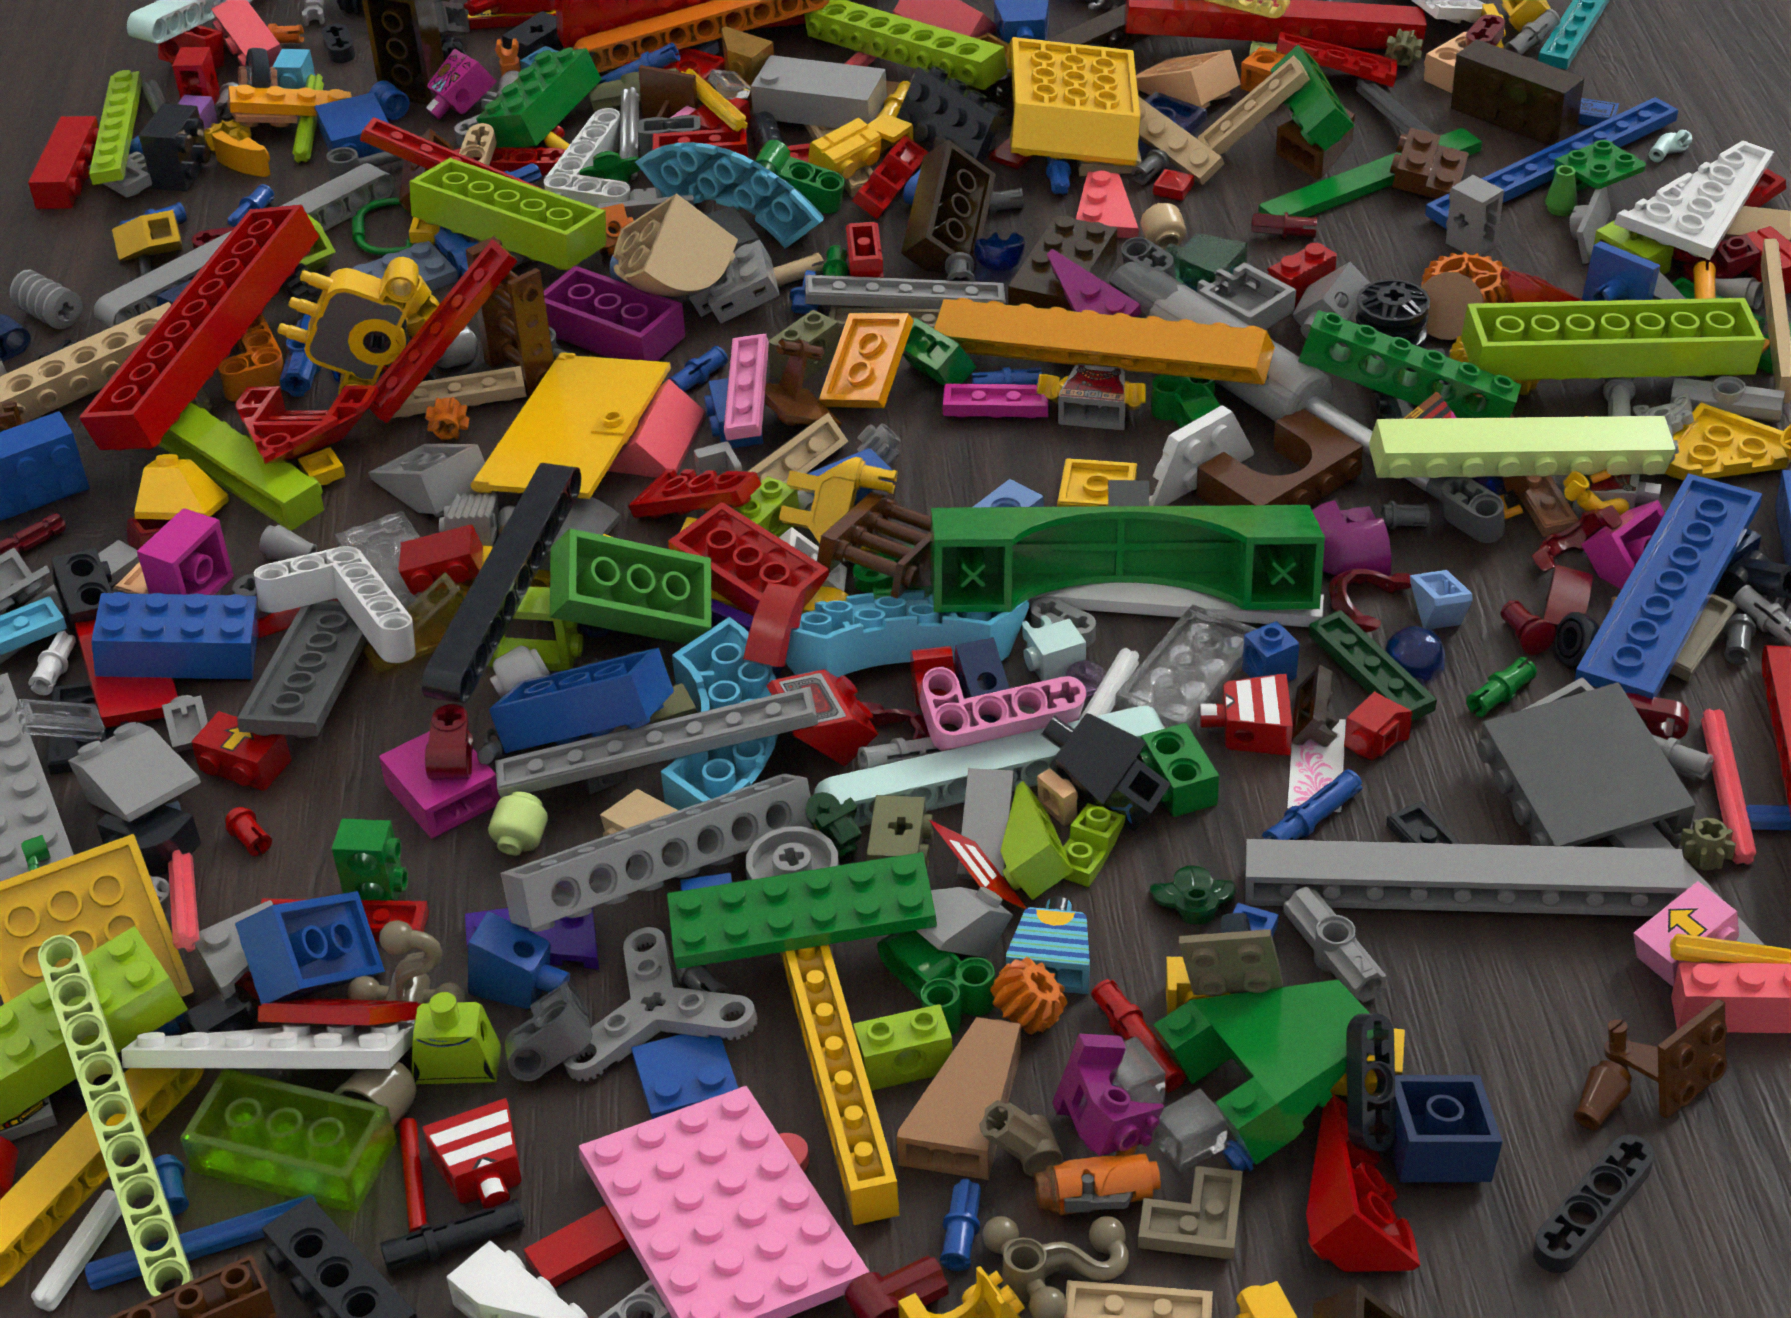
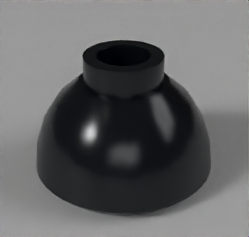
M1570 612L1558 624L1554 646L1556 654L1563 664L1578 666L1600 628L1593 618L1584 613Z

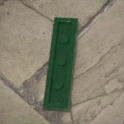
M1340 610L1309 624V636L1370 694L1375 691L1411 710V722L1436 710L1437 699L1344 612Z

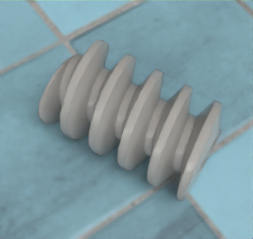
M30 269L21 271L12 281L10 287L11 301L18 309L23 310L25 313L56 329H66L79 319L83 309V302L81 297L70 289Z

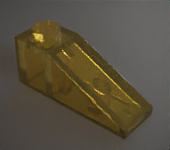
M446 572L406 608L413 621L416 651L415 656L411 660L436 650L467 595V592ZM370 643L362 650L380 673L406 663L384 661Z

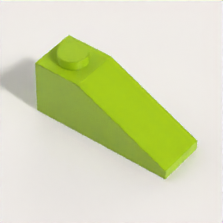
M1022 781L1016 786L1000 852L1006 864V868L1002 870L1006 880L1014 890L1017 891L1022 888L1033 900L1074 871L1046 807L1027 784Z

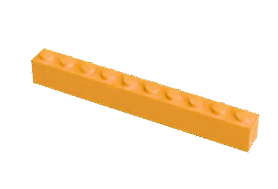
M958 298L957 300L943 299L934 327L935 330L960 344L966 354L1070 365L1084 364L1117 367L1127 371L1259 385L1265 384L1275 349L1267 330L1257 326H1247L1246 328L1230 327L1220 322L1213 323L1212 325L1198 324L1188 319H1182L1179 322L1167 321L1156 316L1136 318L1124 313L1105 315L1092 310L1074 312L1060 307L1043 309L1029 304L1012 306L1004 305L998 301H989L988 303L973 302L967 298Z

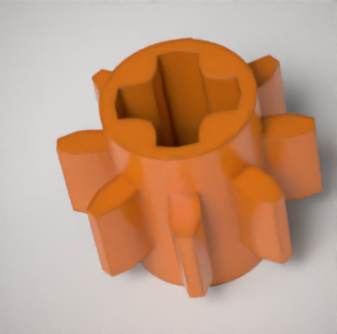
M437 397L434 407L427 406L425 419L429 421L428 432L433 431L441 440L459 439L460 429H468L470 418L466 416L467 405H461L455 397H445L442 399Z

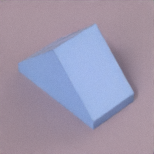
M1447 570L1410 575V584L1424 630L1462 624L1473 601L1472 593Z

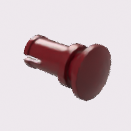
M1512 600L1502 607L1500 616L1516 631L1515 635L1520 641V646L1524 652L1536 655L1547 650L1554 642L1556 637L1554 625L1548 620L1532 615L1524 608L1520 601Z

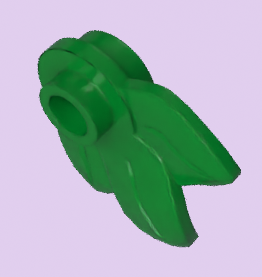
M604 151L593 157V166L579 170V173L583 176L623 181L629 184L631 175L640 171L639 166L635 163L639 158L633 156L621 159L620 155L616 152Z

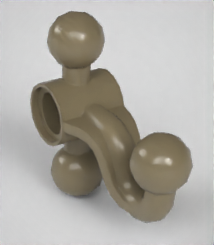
M400 920L387 923L380 931L379 942L382 948L387 953L395 956L404 954L411 948H416L423 952L405 956L396 966L389 986L379 985L374 978L365 975L355 978L347 987L348 999L418 1001V1003L425 1004L429 1003L435 994L449 992L455 996L457 1003L467 1002L465 990L457 983L448 982L441 984L436 989H429L431 980L426 973L435 968L442 960L443 950L441 945L433 936L422 931L412 930L408 923Z
M1005 1216L991 1218L986 1222L982 1230L985 1246L991 1252L1003 1255L1002 1288L1008 1284L1021 1302H1029L1028 1307L1032 1318H1063L1067 1311L1064 1294L1057 1288L1046 1286L1044 1283L1045 1278L1054 1272L1068 1269L1087 1280L1102 1282L1115 1279L1121 1275L1129 1261V1252L1124 1243L1126 1241L1124 1226L1118 1219L1110 1216L1100 1217L1095 1220L1089 1229L1088 1235L1091 1246L1095 1250L1110 1255V1258L1104 1262L1093 1259L1080 1248L1070 1243L1052 1242L1042 1245L1032 1238H1019L1020 1233L1017 1224Z

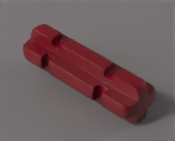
M58 513L51 514L42 519L43 522H36L12 535L13 538L10 537L0 541V555L12 548H15L20 555V551L25 552L50 539V535L55 536L65 531L66 524L63 518Z

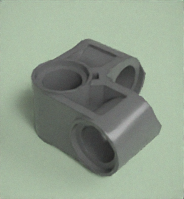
M569 981L561 984L531 1004L530 1008L534 1017L513 1029L507 1035L505 1051L508 1069L516 1079L521 1081L536 1080L567 1058L580 1053L590 1043L593 1034L591 1033L588 1020V1008L579 992ZM531 1049L536 1051L529 1057L517 1056L523 1050Z

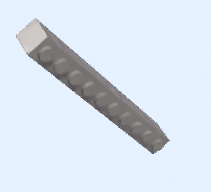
M1247 839L1245 905L1284 906V903L1292 897L1294 891L1308 887L1310 890H1316L1330 908L1655 916L1687 890L1682 849Z

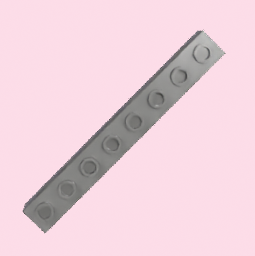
M781 774L502 872L501 878L511 923L528 927L533 932L547 930L555 926V920L563 917H582L592 912L591 907L602 903L616 904L628 899L629 893L637 890L651 891L664 886V880L672 877L686 878L699 873L700 867L708 864L722 865L734 860L733 855L743 851L748 853L752 844L767 832L782 827H812L805 816V806L811 797L808 780L806 777ZM735 822L734 830H733V832H732V826H733V823ZM700 835V842H699V844L697 845V839H698V836ZM666 847L665 855L662 858L663 848ZM630 858V866L626 872V864ZM594 871L593 882L589 885L590 875ZM557 884V894L552 899V891L555 885Z

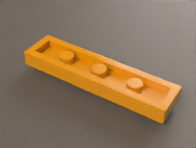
M250 85L229 86L228 89L230 113L317 116L316 105L352 97L351 92L340 89H332L330 91L313 90L306 87L284 89L279 86L256 88Z

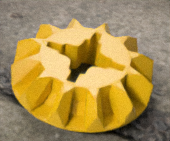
M235 119L229 122L222 120L219 124L213 123L211 128L204 130L206 144L212 151H215L211 135L221 130L238 141L252 137L250 127L240 125V122H236Z

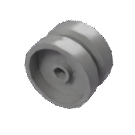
M803 826L782 827L767 832L752 844L746 854L747 880L839 866L838 851L832 840L818 830Z

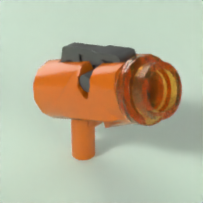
M1136 1145L1126 1151H1116L1115 1156L1073 1159L1065 1161L1060 1165L1045 1166V1171L1034 1172L1039 1210L1050 1209L1052 1214L1066 1215L1080 1212L1091 1213L1094 1210L1124 1209L1128 1207L1130 1202L1143 1201L1144 1198L1153 1199V1190L1161 1188L1158 1164L1156 1161L1149 1162L1146 1153L1135 1154L1138 1146Z

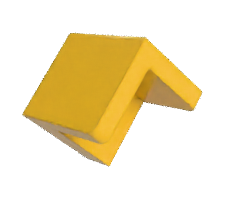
M886 113L881 114L867 124L868 128L874 129L882 138L880 153L890 146L894 147L904 135L914 141L913 124Z

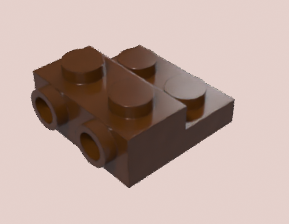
M1410 127L1408 135L1401 133L1396 152L1401 153V155L1395 154L1389 172L1395 174L1392 187L1435 199L1441 198L1449 194L1451 188L1461 182L1469 153L1440 146L1438 143L1441 135Z

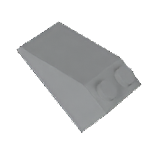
M423 444L368 472L371 480L416 512L434 514V517L444 515V507L451 505L456 494L462 496L465 493L469 496L473 493L476 496L480 493L475 492L471 488V482L481 470L485 461L478 444Z
M136 722L120 726L113 732L115 736L102 743L95 741L86 744L78 750L79 755L68 760L88 802L128 822L201 783L199 776L153 728L141 723L136 724Z

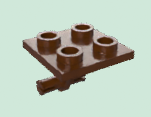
M645 65L638 67L642 119L652 117L669 119L685 106L698 109L696 75Z
M800 339L795 342L779 340L778 343L780 345L776 346L777 353L791 357L779 384L766 383L764 404L771 407L777 414L778 420L790 426H795L797 423L810 426L829 412L840 428L842 423L808 389L802 388L807 359L822 360L820 355L824 356L823 347L809 345L807 341Z
M1719 999L1715 1000L1657 1047L1629 1041L1627 1038L1628 1025L1626 1022L1622 1024L1623 1020L1615 1019L1608 1023L1609 1040H1607L1604 1046L1606 1058L1621 1065L1628 1072L1629 1066L1658 1082L1659 1115L1666 1119L1682 1106L1689 1105L1698 1093L1711 1083L1719 1081L1726 1072L1727 1026L1725 1023V1002Z

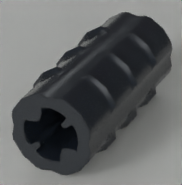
M762 111L755 113L750 118V131L758 154L768 140L783 141V138L780 136V130L777 127V122L771 113Z

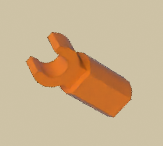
M516 38L512 40L511 49L503 48L501 39H497L495 51L500 58L501 77L510 70L521 71L519 57H517L519 43Z

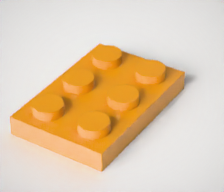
M849 313L819 401L825 407L884 408L914 322L908 313Z

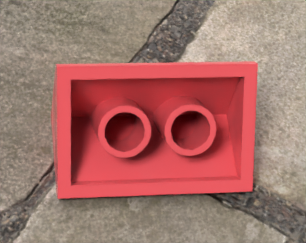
M899 0L893 10L895 15L974 38H978L986 33L991 34L996 30V24L984 13L960 0Z
M668 379L655 393L640 417L638 426L628 442L622 446L607 471L658 478L666 469H675L677 473L706 417L705 410Z

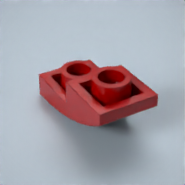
M768 582L751 624L743 659L776 667H785L791 628H799L805 589Z

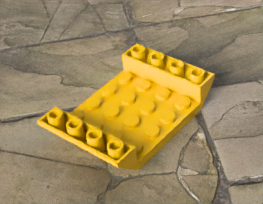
M1012 37L1006 52L1007 69H1012L1014 115L1010 132L1011 153H1018L1022 156H1047L1057 160L1066 158L1081 160L1086 163L1103 162L1111 163L1115 166H1136L1140 108L1133 50Z

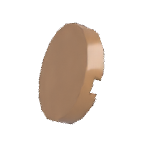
M1458 272L1440 273L1428 279L1421 286L1430 298L1429 317L1426 326L1427 334L1440 340L1456 341L1457 336L1462 335L1467 304L1484 303L1480 288L1469 277Z

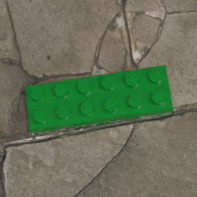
M923 852L667 893L676 969L937 927L936 913Z

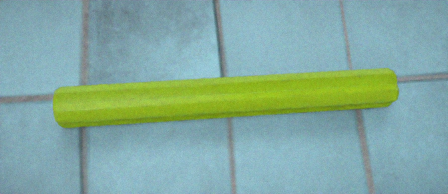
M310 74L307 77L305 87L313 90H323V77L320 74L316 76ZM299 116L292 152L297 163L310 160L317 116Z

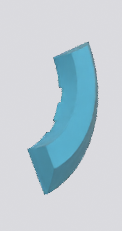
M695 142L674 143L654 149L635 162L652 184L661 191L663 197H671L676 193L679 196L693 195L694 204L701 203L704 200H716L717 204L727 207L734 206L737 211L743 208L756 216L755 221L773 235L784 249L824 219L815 206L788 182L761 164L726 148Z
M906 590L898 599L886 596L874 600L873 593L846 596V601L816 602L815 610L801 615L799 628H791L786 664L795 675L825 669L838 678L841 675L869 667L910 662V651L917 649L951 646L953 660L955 661V645L994 637L1002 661L1010 655L1022 622L1029 609V601L1026 600L1012 612H934L932 594L929 597H924L925 590Z
M728 617L672 654L675 684L683 683L698 713L771 696L766 685L771 680L776 679L772 666L743 659L749 632L731 617ZM778 734L676 758L661 771L665 804L681 810L752 785L772 754Z

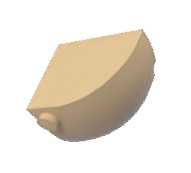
M676 193L621 229L613 255L618 260V265L616 264L613 268L617 276L641 291L664 297L689 295L711 286L723 275L735 258L733 251L738 239Z

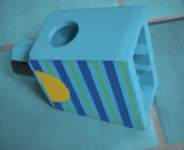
M1063 897L1050 898L1047 901L1046 909L1034 907L1025 909L1007 950L1006 965L1008 963L1011 964L1015 959L1021 961L1028 957L1036 965L1042 962L1049 973H1055L1054 979L1065 987L1064 992L1089 994L1090 959L1086 915L1082 912L1071 911V902Z

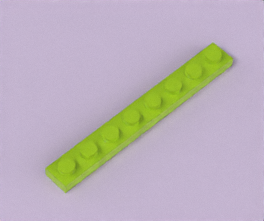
M122 70L110 76L89 172L93 185L124 180L143 83L140 71Z

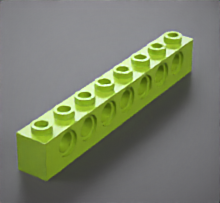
M830 0L824 8L804 14L808 36L914 69H917V67L931 69V66H937L949 73L948 78L958 79L976 88L985 90L1008 74L1004 46L847 0Z

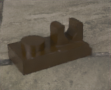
M1320 664L1297 687L1292 731V743L1296 745L1299 743L1303 745L1310 738L1327 747L1338 735L1332 729L1339 723V718L1327 711V706L1333 697V690L1331 689L1333 672Z

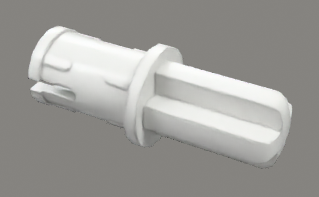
M66 631L57 632L49 649L40 653L37 660L38 666L28 682L29 685H33L30 688L33 692L39 695H48L53 691L58 677L68 669L67 658L76 643L73 635H68Z

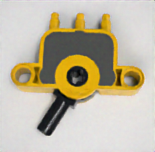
M396 257L388 264L382 279L349 268L338 269L331 273L329 277L303 270L300 280L323 290L317 303L302 298H290L289 307L311 316L308 330L280 323L277 332L285 335L286 338L304 343L306 356L311 362L341 373L338 394H340L344 386L375 385L383 366L385 365L389 368L411 341L407 336L408 320L406 315L416 296L419 274L418 265L410 258ZM429 371L422 381L435 380L437 377Z

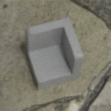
M728 441L694 450L697 476L706 470H715L718 476L726 471H742L741 463Z

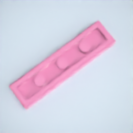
M766 334L732 339L724 434L727 441L761 436L769 348Z

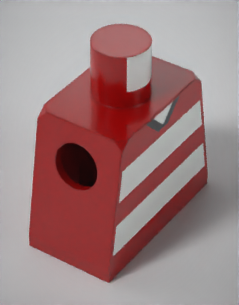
M1287 674L1227 681L1223 684L1222 703L1200 704V728L1223 727L1225 747L1229 750L1291 755L1293 723Z
M506 1098L422 1127L431 1161L459 1203L466 1204L480 1199L485 1209L510 1200L507 1189L519 1185L522 1177L512 1119Z

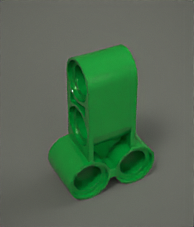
M768 140L764 144L755 162L792 185L819 212L831 214L841 209L845 181L839 173L790 157L788 147L778 140Z
M1165 374L1156 376L1152 381V415L1160 420H1174L1179 428L1188 425L1221 406L1215 398L1216 380L1193 377L1180 378L1179 376Z
M916 930L890 934L877 942V950L882 962L921 1001V1008L941 1005L951 1035L960 1029L962 1014L982 1016L994 1009L993 1001L995 997L992 995L990 988L994 984L995 972L994 966L988 960L972 957L961 961L953 952L937 949Z

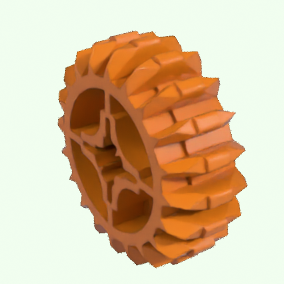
M1465 251L1462 255L1451 253L1449 257L1439 256L1438 261L1430 262L1429 267L1425 268L1421 286L1428 279L1440 273L1458 272L1469 277L1480 288L1484 303H1509L1500 277L1502 268L1507 270L1509 268L1502 267L1501 261H1492L1491 256L1481 257L1479 253L1469 255Z

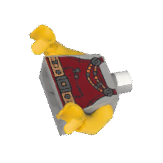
M1078 364L1074 366L1069 376H1065L1061 380L1057 376L1039 374L1036 393L1044 394L1051 401L1058 403V424L1125 430V407L1134 411L1139 409L1142 403H1146V384L1125 381V371L1122 368Z
M1577 471L1571 472L1563 481L1564 487H1566L1564 489L1565 497L1570 501H1574L1572 509L1578 519L1581 518L1584 512L1596 510L1597 508L1603 509L1610 505H1613L1618 514L1622 515L1627 510L1633 509L1635 503L1647 504L1656 500L1659 501L1661 484L1639 481L1640 474L1612 475L1608 479L1593 484L1590 475H1583Z

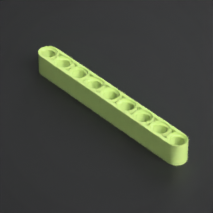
M66 935L52 936L40 946L38 961L146 1287L153 1298L162 1294L160 1293L161 1287L170 1279L183 1280V1285L194 1280L86 961L74 939ZM72 958L69 964L64 967H54L59 960ZM74 997H85V999L76 1006H66L67 1003ZM89 1035H99L92 1044L86 1046L79 1045L83 1038ZM103 1074L112 1075L107 1083L99 1086L92 1085L98 1076ZM126 1114L124 1120L118 1125H105L111 1116ZM127 1155H140L137 1162L132 1166H119L120 1161ZM144 1195L154 1196L153 1201L147 1207L142 1209L132 1208L133 1203L139 1197ZM161 1236L168 1238L166 1245L160 1250H146L147 1245L154 1238Z

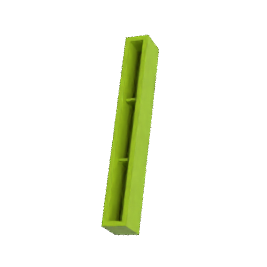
M192 402L186 406L180 414L179 420L171 425L162 437L159 446L171 454L178 455L179 459H191L214 482L290 531L324 511L321 497L323 490L320 483L314 477L307 476L290 462L279 461L265 464L254 442L248 435H242L231 428L227 422L220 421L205 408H200Z

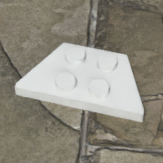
M1222 405L1168 436L1163 449V456L1153 474V477L1159 481L1154 494L1149 496V506H1166L1188 492L1197 489V467L1222 452L1227 453L1239 462H1243L1254 455V450L1231 410Z

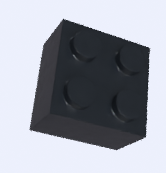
M163 103L139 135L147 170L152 181V189L187 192L211 157L210 147L206 144L204 136V121L200 118L198 107L194 105Z

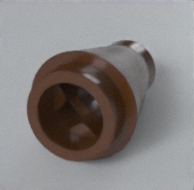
M1602 1060L1597 1066H1592L1589 1069L1578 1108L1574 1113V1119L1581 1126L1589 1130H1598L1602 1122L1631 1094L1630 1084L1632 1077L1630 1073L1621 1065L1609 1060Z

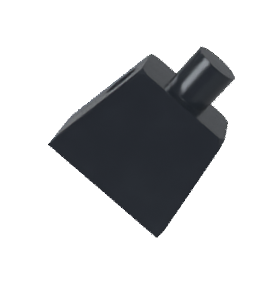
M1088 713L1084 715L1075 729L1054 715L1041 733V736L1060 749L1049 764V767L1062 779H1067L1074 785L1078 797L1086 805L1089 803L1100 807L1105 803L1146 744L1141 738Z

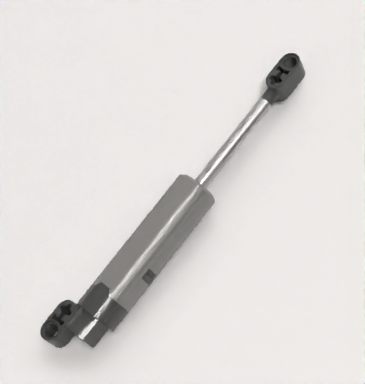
M1143 237L1130 238L1122 244L1121 251L1124 265L1114 272L1109 280V284L1140 304L1141 314L1137 318L1156 316L1167 321L1179 322V320L1188 319L1198 324L1212 325L1213 323L1220 322L1230 327L1246 328L1249 326L1179 282L1176 278L1173 256L1169 252ZM1273 340L1275 349L1264 385L1216 380L1217 384L1274 421L1285 415H1291L1296 411L1305 409L1362 444L1363 451L1372 456L1369 441L1373 431L1329 404L1333 394L1331 377L1317 368L1298 362L1299 357ZM1404 477L1443 502L1444 518L1475 540L1482 543H1491L1501 539L1504 535L1503 500L1469 477H1450L1448 479L1445 477Z

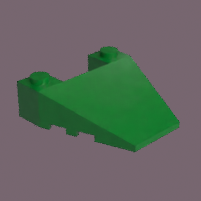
M1338 979L1273 988L1261 993L1244 992L1189 1000L1153 1024L1171 1058L1183 1070L1191 1084L1231 1058L1250 1079L1215 1103L1234 1138L1257 1165L1294 1140L1305 1128L1302 1121L1317 1105L1323 1108L1333 1097L1330 1090L1344 1074L1347 1075V1026L1355 1015L1370 1013ZM1368 1030L1367 1039H1373V1030Z

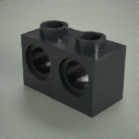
M96 548L51 557L53 583L71 635L77 636L75 623L96 620L101 593L118 592L117 589H110L109 583L112 582V576L108 562L100 561Z

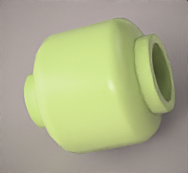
M513 792L511 795L504 796L498 801L488 827L489 835L493 841L498 843L497 848L508 855L517 856L520 855L521 851H532L538 847L548 820L547 812L543 808L540 799L526 792Z

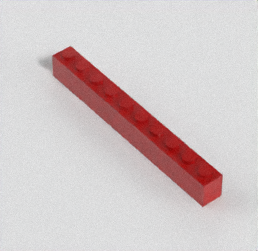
M1126 0L1124 15L1125 31L1131 34L1277 43L1279 33L1284 32L1342 47L1387 49L1386 42L1388 36L1395 38L1398 29L1409 32L1414 30L1417 40L1423 39L1424 41L1427 27L1424 10L1421 7L1316 0H1290L1289 7L1278 18H1269L1204 0ZM1271 0L1274 3V7L1279 6L1277 0Z

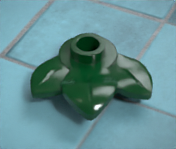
M1195 865L1179 868L1174 874V882L1155 883L1150 886L1151 896L1156 903L1164 907L1176 908L1181 915V919L1189 924H1205L1210 922L1215 917L1219 904L1231 900L1236 893L1235 884L1232 880H1213L1207 869Z

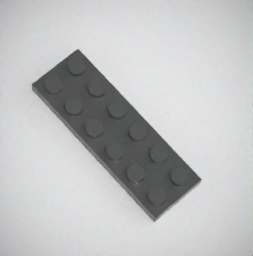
M327 600L302 606L299 609L237 718L239 732L255 733L261 736L270 734L294 735L298 738L318 736L367 642L365 635L339 601Z

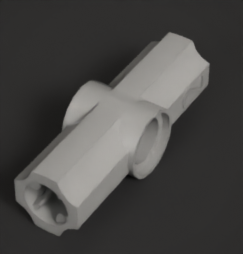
M1733 376L1719 377L1714 382L1675 377L1670 403H1673V399L1689 393L1693 407L1692 411L1702 402L1747 419L1780 423L1785 391L1745 386L1741 379Z
M1304 887L1294 891L1292 897L1284 903V914L1313 948L1316 965L1323 971L1333 973L1353 996L1361 1000L1362 1003L1375 998L1378 992L1386 986L1387 976L1355 938L1353 922L1346 917L1336 915L1316 890Z

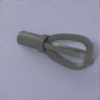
M489 728L484 733V744L478 752L477 758L480 763L489 764L497 758H508L515 751L505 753L497 730ZM492 735L499 739L498 741H490Z

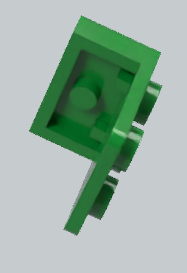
M1604 139L1556 158L1553 179L1558 166L1568 165L1576 170V191L1589 186L1602 189L1644 172L1646 163Z

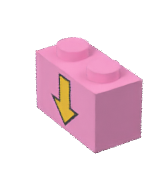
M1697 881L1634 932L1637 958L1671 986H1674L1678 963L1687 961L1675 960L1670 956V940L1679 933L1737 941L1739 937L1737 911Z

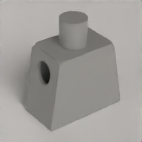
M1351 262L1346 263L1307 287L1293 313L1294 319L1301 325L1300 330L1305 338L1308 336L1318 310L1326 313L1333 312L1348 320L1357 308L1358 293L1370 282Z

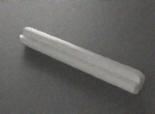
M634 87L630 89L624 88L621 92V159L633 156L638 157L639 94L636 93V88ZM638 172L631 175V180L637 178Z

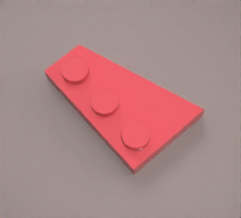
M1103 170L1096 172L1088 171L1076 219L1087 222H1100L1107 226L1117 227V238L1139 237V228L1119 173H1109Z

